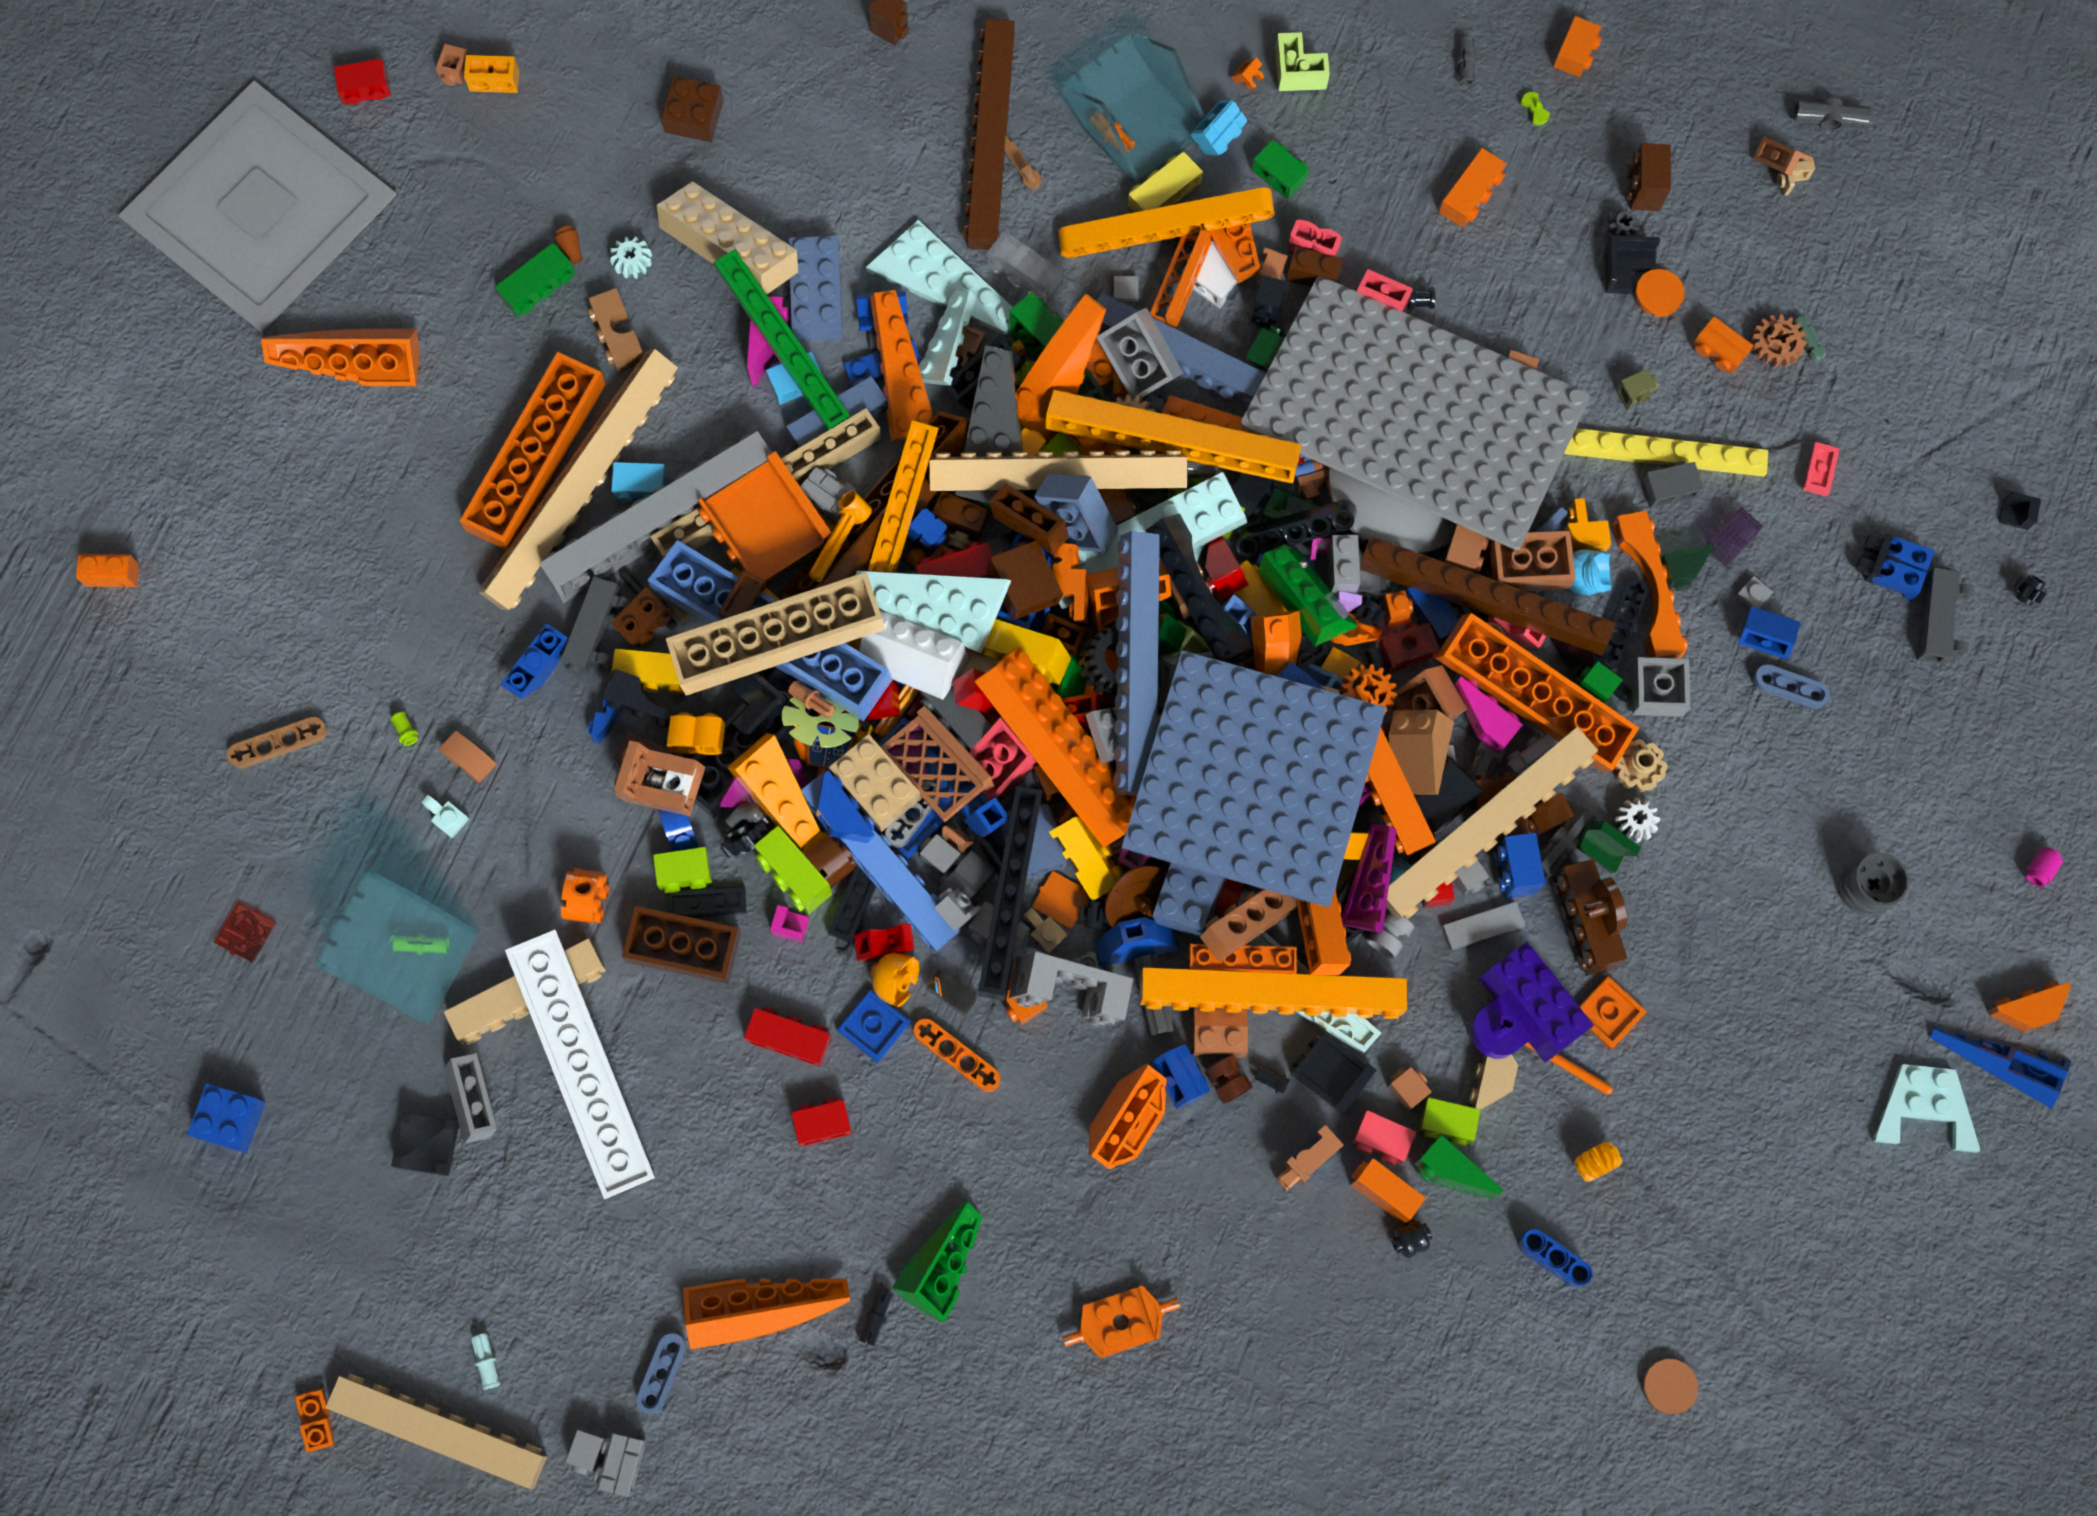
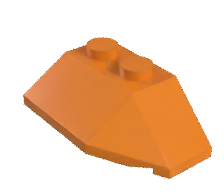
M1145 1064L1119 1080L1090 1125L1088 1155L1107 1169H1112L1117 1165L1136 1159L1165 1114V1086L1167 1079L1151 1066Z

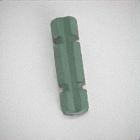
M1805 315L1796 318L1793 321V325L1800 323L1801 326L1798 331L1806 333L1802 340L1807 341L1805 347L1807 351H1811L1809 355L1812 360L1816 362L1826 356V352L1823 346H1819L1820 341L1812 326L1808 325L1810 324L1808 318Z

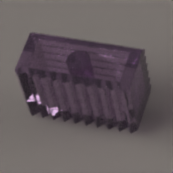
M1742 507L1736 513L1731 510L1721 520L1724 525L1719 530L1714 527L1705 537L1707 543L1703 548L1724 567H1727L1763 529V525L1756 521Z

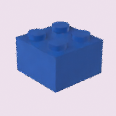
M1536 833L1504 837L1495 848L1496 851L1493 852L1494 864L1496 867L1499 866L1501 875L1498 876L1500 892L1504 891L1505 899L1535 895L1546 884Z
M206 1084L187 1136L247 1154L265 1102L251 1096Z

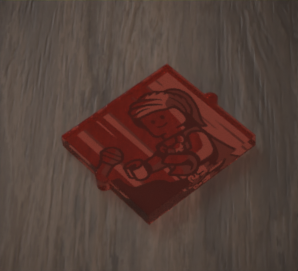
M237 903L214 943L229 950L232 956L238 955L253 963L276 922L261 915L259 910L253 911Z

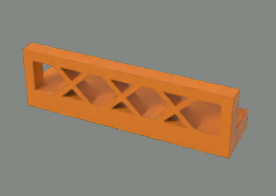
M1200 230L1198 236L1191 234L1181 237L1150 312L1152 318L1177 329L1212 244L1210 232ZM1190 241L1195 243L1192 252L1187 255L1184 247L1186 242ZM1187 262L1183 274L1178 276L1175 271L1176 266ZM1178 283L1174 296L1169 298L1166 292L1167 288ZM1169 304L1165 318L1157 316L1158 310Z

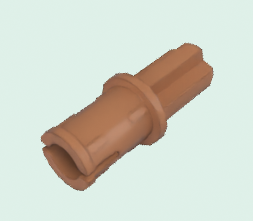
M799 680L797 682L794 681L790 685L789 694L802 701L807 709L812 708L826 718H830L836 711L832 703L820 696L819 691L810 689Z

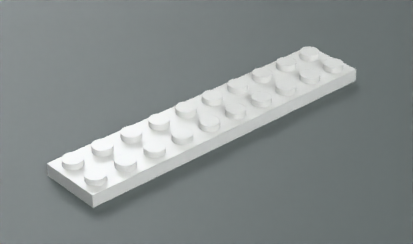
M553 930L506 949L505 952L603 1198L607 1199L654 1179L655 1175L557 931Z

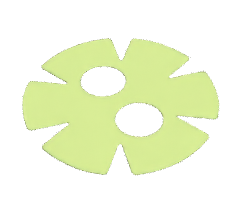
M792 697L790 702L799 709L784 706L782 710L784 726L799 725L791 730L789 734L798 741L810 746L814 743L817 736L822 748L842 745L848 742L851 737L841 729L857 732L859 726L858 718L850 713H841L845 710L834 703L832 704L836 711L830 718H826L823 715L818 717L808 715L805 711L804 703L795 697ZM823 721L831 722L835 726V732L829 735L822 734L818 731L817 725Z

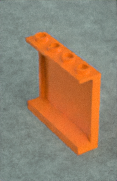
M776 451L767 456V462L705 501L702 498L698 500L700 509L697 511L705 523L710 521L714 527L712 533L719 543H725L728 548L726 554L733 564L738 562L742 568L740 574L745 570L766 582L823 547L832 534Z

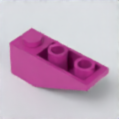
M1461 676L1454 686L1467 707L1465 713L1477 737L1499 754L1523 724L1519 722L1518 717L1514 713L1502 709L1495 698L1483 694L1478 690L1477 685L1473 681L1464 679Z

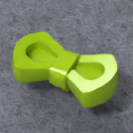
M1527 92L1522 97L1520 104L1530 109L1533 125L1540 126L1545 124L1549 120L1550 112L1543 108L1542 103L1539 101L1538 93Z

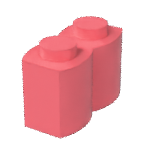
M1296 220L1287 248L1292 253H1294L1295 246L1337 256L1342 237L1333 230L1319 229L1309 221Z

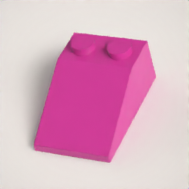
M768 297L790 328L788 307L784 306L783 297ZM751 320L747 367L751 384L757 385L776 355Z

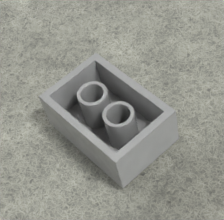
M1147 308L1134 313L1097 336L1099 343L1129 395H1132L1133 401L1136 396L1144 397L1183 374L1182 369Z

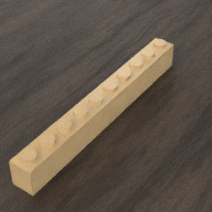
M867 408L781 458V460L799 486H801L815 467L821 470L825 468L830 470L880 440V427ZM700 507L650 536L655 549L662 559H664L677 540L696 550L715 538L712 533L714 527L710 521L705 523L697 511Z
M1117 450L1115 455H1104V451H1089V455H1079V451H1064L1063 455L1053 456L1052 451H1040L1038 456H1027V452L1022 451L1012 452V456H1002V452H987L986 456L976 457L975 452H963L961 457H951V453L941 452L935 453V457L930 458V491L1000 490L1005 483L1016 490H1038L1047 474L1092 477L1097 489L1187 488L1186 454H1181V450H1166V454H1156L1155 450H1141L1140 455H1130L1128 450Z
M1576 727L1394 881L1388 890L1386 904L1388 910L1397 920L1403 916L1409 919L1419 910L1416 905L1424 899L1426 902H1429L1439 893L1436 888L1444 882L1447 886L1459 876L1456 871L1460 867L1464 866L1467 869L1478 860L1475 855L1480 850L1489 851L1498 843L1495 838L1499 834L1503 833L1506 836L1517 827L1515 821L1522 816L1526 819L1537 810L1534 805L1539 800L1545 803L1555 795L1554 788L1559 783L1565 786L1576 776L1572 772L1579 766L1584 770L1595 761L1592 755L1598 751L1597 748Z

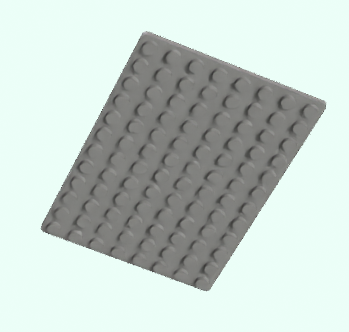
M1319 276L1315 280L1242 418L1241 427L1257 435H1266L1270 438L1302 444L1300 454L1514 550H1519L1589 401L1590 395L1574 386Z

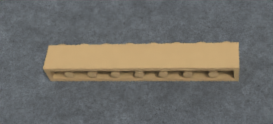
M349 1373L348 1378L339 1376L325 1407L326 1409L528 1489L535 1488L547 1456L541 1454V1448L528 1443L524 1448L515 1444L517 1439L501 1433L499 1438L490 1434L491 1428L478 1423L475 1424V1427L464 1424L465 1418L450 1413L448 1418L439 1414L440 1408L425 1403L424 1407L414 1404L415 1398L400 1393L399 1397L388 1394L390 1389L375 1383L372 1388L363 1384L365 1379Z

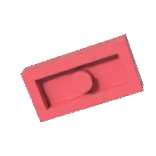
M1818 442L1813 444L1802 490L1826 497L1829 495L1840 448Z

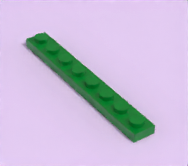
M734 249L714 261L713 266L826 429L830 430L850 417L849 413L737 251Z

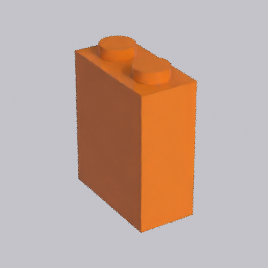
M1374 1158L1368 1163L1363 1161L1351 1175L1354 1178L1351 1184L1353 1188L1402 1225L1411 1220L1426 1199V1197Z

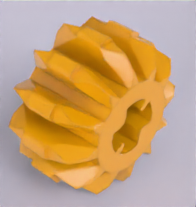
M1606 1141L1577 1156L1574 1163L1577 1167L1576 1170L1584 1181L1590 1182L1619 1167L1622 1159L1617 1147L1612 1142Z

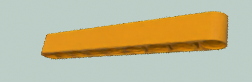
M1264 187L1065 226L1058 230L1060 255L1065 258L1078 257L1200 233V230L1211 231L1267 220L1274 216L1272 191Z

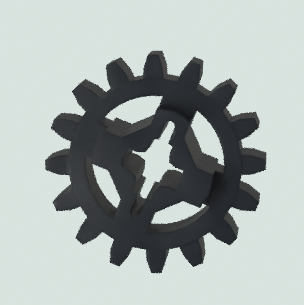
M763 813V818L758 823L752 822L751 819H743L735 828L726 833L727 837L720 844V849L729 858H732L734 855L735 857L739 854L744 855L751 850H755L754 845L763 839L769 832V829L773 827L772 821L766 813Z

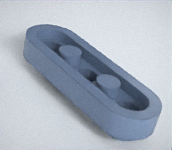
M1766 664L1761 666L1753 676L1755 686L1761 691L1812 709L1823 707L1830 699V691L1825 684L1773 665ZM1762 676L1768 677L1770 682H1764ZM1787 685H1791L1794 691H1789ZM1811 694H1816L1818 700L1812 699Z
M674 1333L667 1334L658 1343L636 1398L639 1410L645 1414H656L664 1407L686 1353V1342L680 1335ZM674 1342L677 1344L678 1349L675 1353H670L668 1346ZM660 1369L667 1371L666 1378H658L657 1373ZM650 1395L656 1397V1403L652 1406L647 1403V1398Z

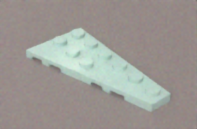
M919 220L866 267L867 272L886 278V281L892 284L897 283L909 289L910 292L942 307L948 306L949 298L955 290L970 291L976 296L970 318L978 321V324L1004 336L1008 333L1009 310L1013 307Z
M869 571L856 572V575L867 572L879 609L963 642L965 647L982 653L1011 583V580Z

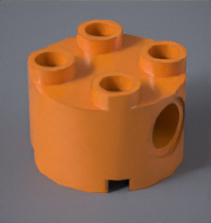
M570 868V871L566 874L561 898L566 906H561V917L563 920L592 924L602 923L604 917V908H601L602 901L607 899L609 895V884H606L607 874L601 871Z

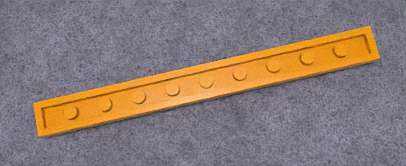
M914 420L911 422L869 564V572L896 573L939 429L937 427ZM862 637L849 641L848 645L859 651Z

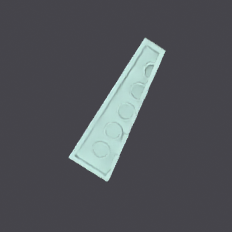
M1263 932L1246 946L1281 945L1266 932ZM1297 960L1296 974L1310 975V970ZM1295 1011L1362 1054L1381 1034L1365 1018L1357 1017V1014L1333 1017L1331 1013L1321 1012V1015L1307 1016L1305 1012Z

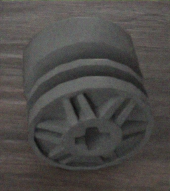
M1877 852L1869 854L1843 872L1840 878L1839 891L1842 900L1856 913L1868 916L1878 914L1905 897L1909 889V875L1906 867L1899 859L1888 853Z

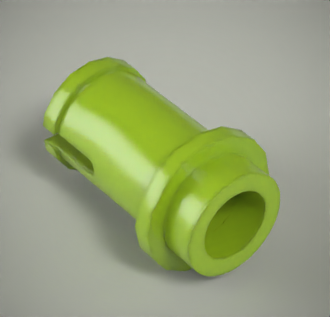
M399 712L394 714L390 721L399 735L398 741L403 743L404 746L416 743L418 741V731L412 728L406 713Z

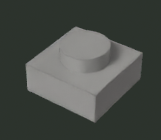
M1753 576L1736 597L1749 608L1751 606L1760 608L1772 595L1773 591Z

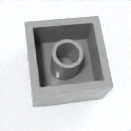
M1638 657L1631 665L1632 715L1683 717L1691 708L1689 659Z

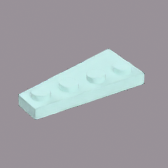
M955 290L949 298L945 313L939 320L934 337L930 340L928 350L919 364L923 383L951 386L953 378L949 375L951 368L957 365L958 357L955 356L956 350L959 345L963 344L965 336L962 330L969 323L976 296L970 291Z

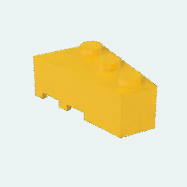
M1074 817L1049 831L1052 838L1054 839L1058 836L1066 850L1062 851L1065 859L1071 858L1077 870L1075 875L1092 901H1099L1107 897L1114 883L1124 874L1118 865L1115 866L1111 858L1113 852L1110 846L1107 845L1103 848L1080 817Z

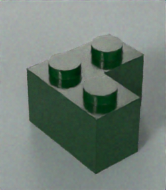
M1163 600L1159 602L1158 656L1179 652L1187 629L1175 620L1178 612Z

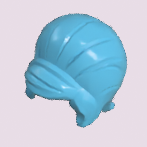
M1589 549L1573 552L1576 579L1569 590L1584 596L1611 590L1610 553Z

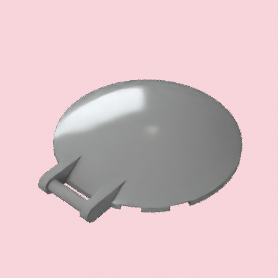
M1328 467L1329 494L1332 503L1340 500H1349L1355 504L1357 513L1354 525L1350 530L1365 541V539L1369 540L1370 537H1374L1419 554L1435 552L1450 544L1456 523ZM1346 512L1338 513L1342 518L1350 517Z

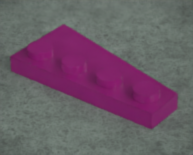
M1371 825L1342 914L1343 925L1378 933L1383 932L1397 829L1385 825Z

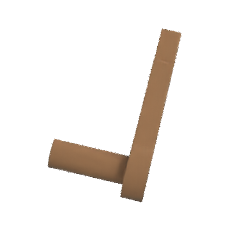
M1006 136L1005 153L1023 177L1024 185L1032 190L1039 188L1042 183L1040 174L1032 169L1013 141L1011 142Z

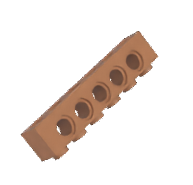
M1260 888L1261 892L1257 895L1254 892L1247 895L1241 901L1243 903L1241 906L1238 907L1234 904L1223 913V918L1219 919L1216 916L1205 925L1207 930L1200 938L1216 959L1221 962L1297 910L1296 898Z

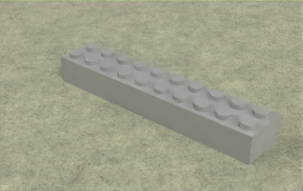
M758 431L753 434H746L737 444L721 449L714 458L703 460L694 470L678 475L671 484L660 486L654 490L651 496L635 501L628 510L623 513H615L609 518L608 522L601 526L596 525L592 527L585 536L569 541L565 548L558 552L547 554L539 564L563 604L587 590L593 577L605 579L654 549L655 547L650 536L699 508L698 500L700 498L703 501L707 500L767 462V456L772 454V451Z

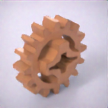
M1782 314L1777 320L1773 315H1770L1768 320L1762 319L1759 326L1755 327L1754 335L1750 340L1755 343L1752 351H1759L1756 358L1764 357V364L1767 365L1771 361L1774 368H1777L1780 363H1782L1784 368L1790 362L1794 364L1805 351L1803 348L1807 344V341L1802 340L1806 333L1798 331L1801 324L1793 325L1792 317L1785 321ZM1768 330L1767 337L1764 338V332ZM1791 344H1794L1793 350L1789 352Z

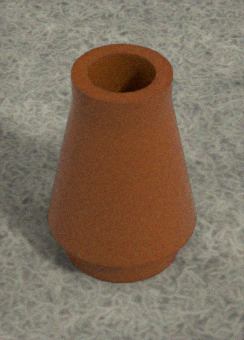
M565 226L556 230L555 241L572 265L581 262L583 257L581 255L578 231L574 230L573 226Z

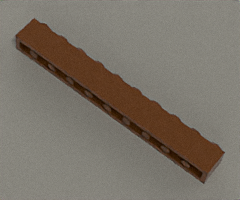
M986 19V26L981 28L980 43H984V49H979L978 64H982V71H977L976 86H980V93L975 92V107H979L978 114L973 115V129H977L976 136L971 138V151H975V157L970 158L969 173H973V180H968L967 195H971V202H966L965 217H969V224H964L963 239H968V248L997 250L1005 140L1007 136L1015 37L1014 20Z
M1370 537L1360 566L1362 571L1602 656L1616 624L1607 619L1374 537Z

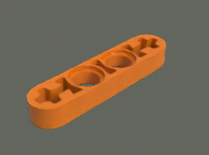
M922 1019L915 1024L914 1035L916 1040L979 1089L985 1092H992L999 1087V1072L930 1019ZM928 1025L931 1026L930 1032L935 1037H937L938 1032L942 1034L936 1040L934 1046L930 1045L933 1039L929 1036L920 1037L921 1031L919 1028L921 1026L924 1028ZM945 1040H949L954 1044L953 1052L948 1055L942 1054L939 1051L940 1043ZM966 1056H970L975 1060L974 1068L969 1071H965L960 1067L961 1059ZM980 1064L984 1066L981 1072L985 1075L994 1074V1085L990 1083L986 1086L983 1085L984 1079L979 1074H977L976 1079L972 1077L978 1071Z

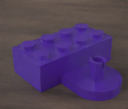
M1528 942L1502 959L1479 978L1495 1000L1481 1009L1472 1018L1470 1035L1477 1049L1490 1058H1507L1529 1042L1546 1063L1594 1026Z

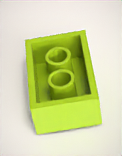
M779 826L754 845L757 852L755 858L758 860L759 866L766 873L769 871L773 873L771 876L774 879V883L783 893L786 890L789 892L790 901L799 912L804 909L809 915L832 896L829 883Z

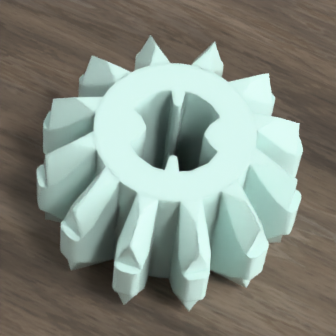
M625 236V242L623 243L616 240L617 248H611L610 251L612 256L610 262L612 266H615V272L617 274L623 273L626 279L630 274H633V277L637 279L639 272L646 275L647 270L645 267H651L652 264L650 259L652 253L651 250L647 249V243L645 241L639 242L636 236L632 241H629V238Z

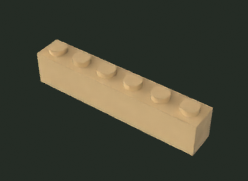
M589 938L565 950L578 985L585 981L587 983L594 982L602 977L601 973L606 971ZM515 976L444 1011L456 1039L462 1044L465 1042L466 1044L474 1043L481 1038V1034L489 1030L491 1032L497 1031L506 1025V1021L515 1018V1020L521 1019L530 1013Z

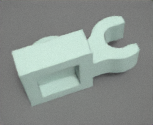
M427 795L421 802L428 810L435 814L431 822L450 838H453L469 820L465 814L449 801L442 807L431 796Z

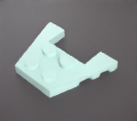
M1907 1064L1900 1065L1889 1093L1886 1108L1881 1114L1880 1124L1874 1133L1873 1142L1899 1144L1901 1117L1952 1122V1150L1980 1152L1979 1143L1956 1070Z

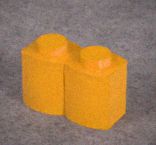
M681 712L678 715L670 716L667 747L670 752L679 754H722L725 723L722 718L713 713L694 717L690 713Z

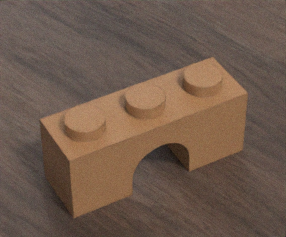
M617 288L588 298L591 307L587 310L592 322L597 321L600 328L596 332L601 344L606 342L608 350L604 352L609 364H615L618 372L637 365L643 357V352L634 330L624 334L614 331L618 323L628 320Z

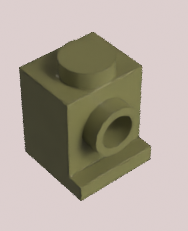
M1646 369L1621 380L1616 391L1628 411L1632 409L1635 402L1643 403L1652 397L1651 394L1654 390L1658 389L1659 385L1657 379Z

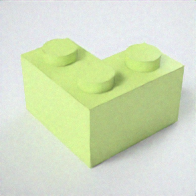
M1302 32L1278 33L1275 46L1278 90L1326 89L1330 75L1328 53L1304 54Z

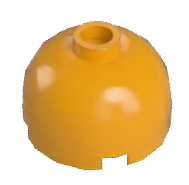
M889 953L882 957L879 962H876L871 968L870 976L872 977L873 990L879 999L897 1007L902 1006L912 994L907 992L910 983L912 982L916 985L918 980L919 961L915 957L904 953Z

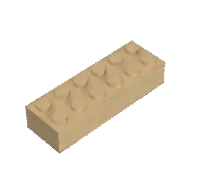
M693 181L657 204L660 229L712 264L735 249L766 295L798 273L797 250Z

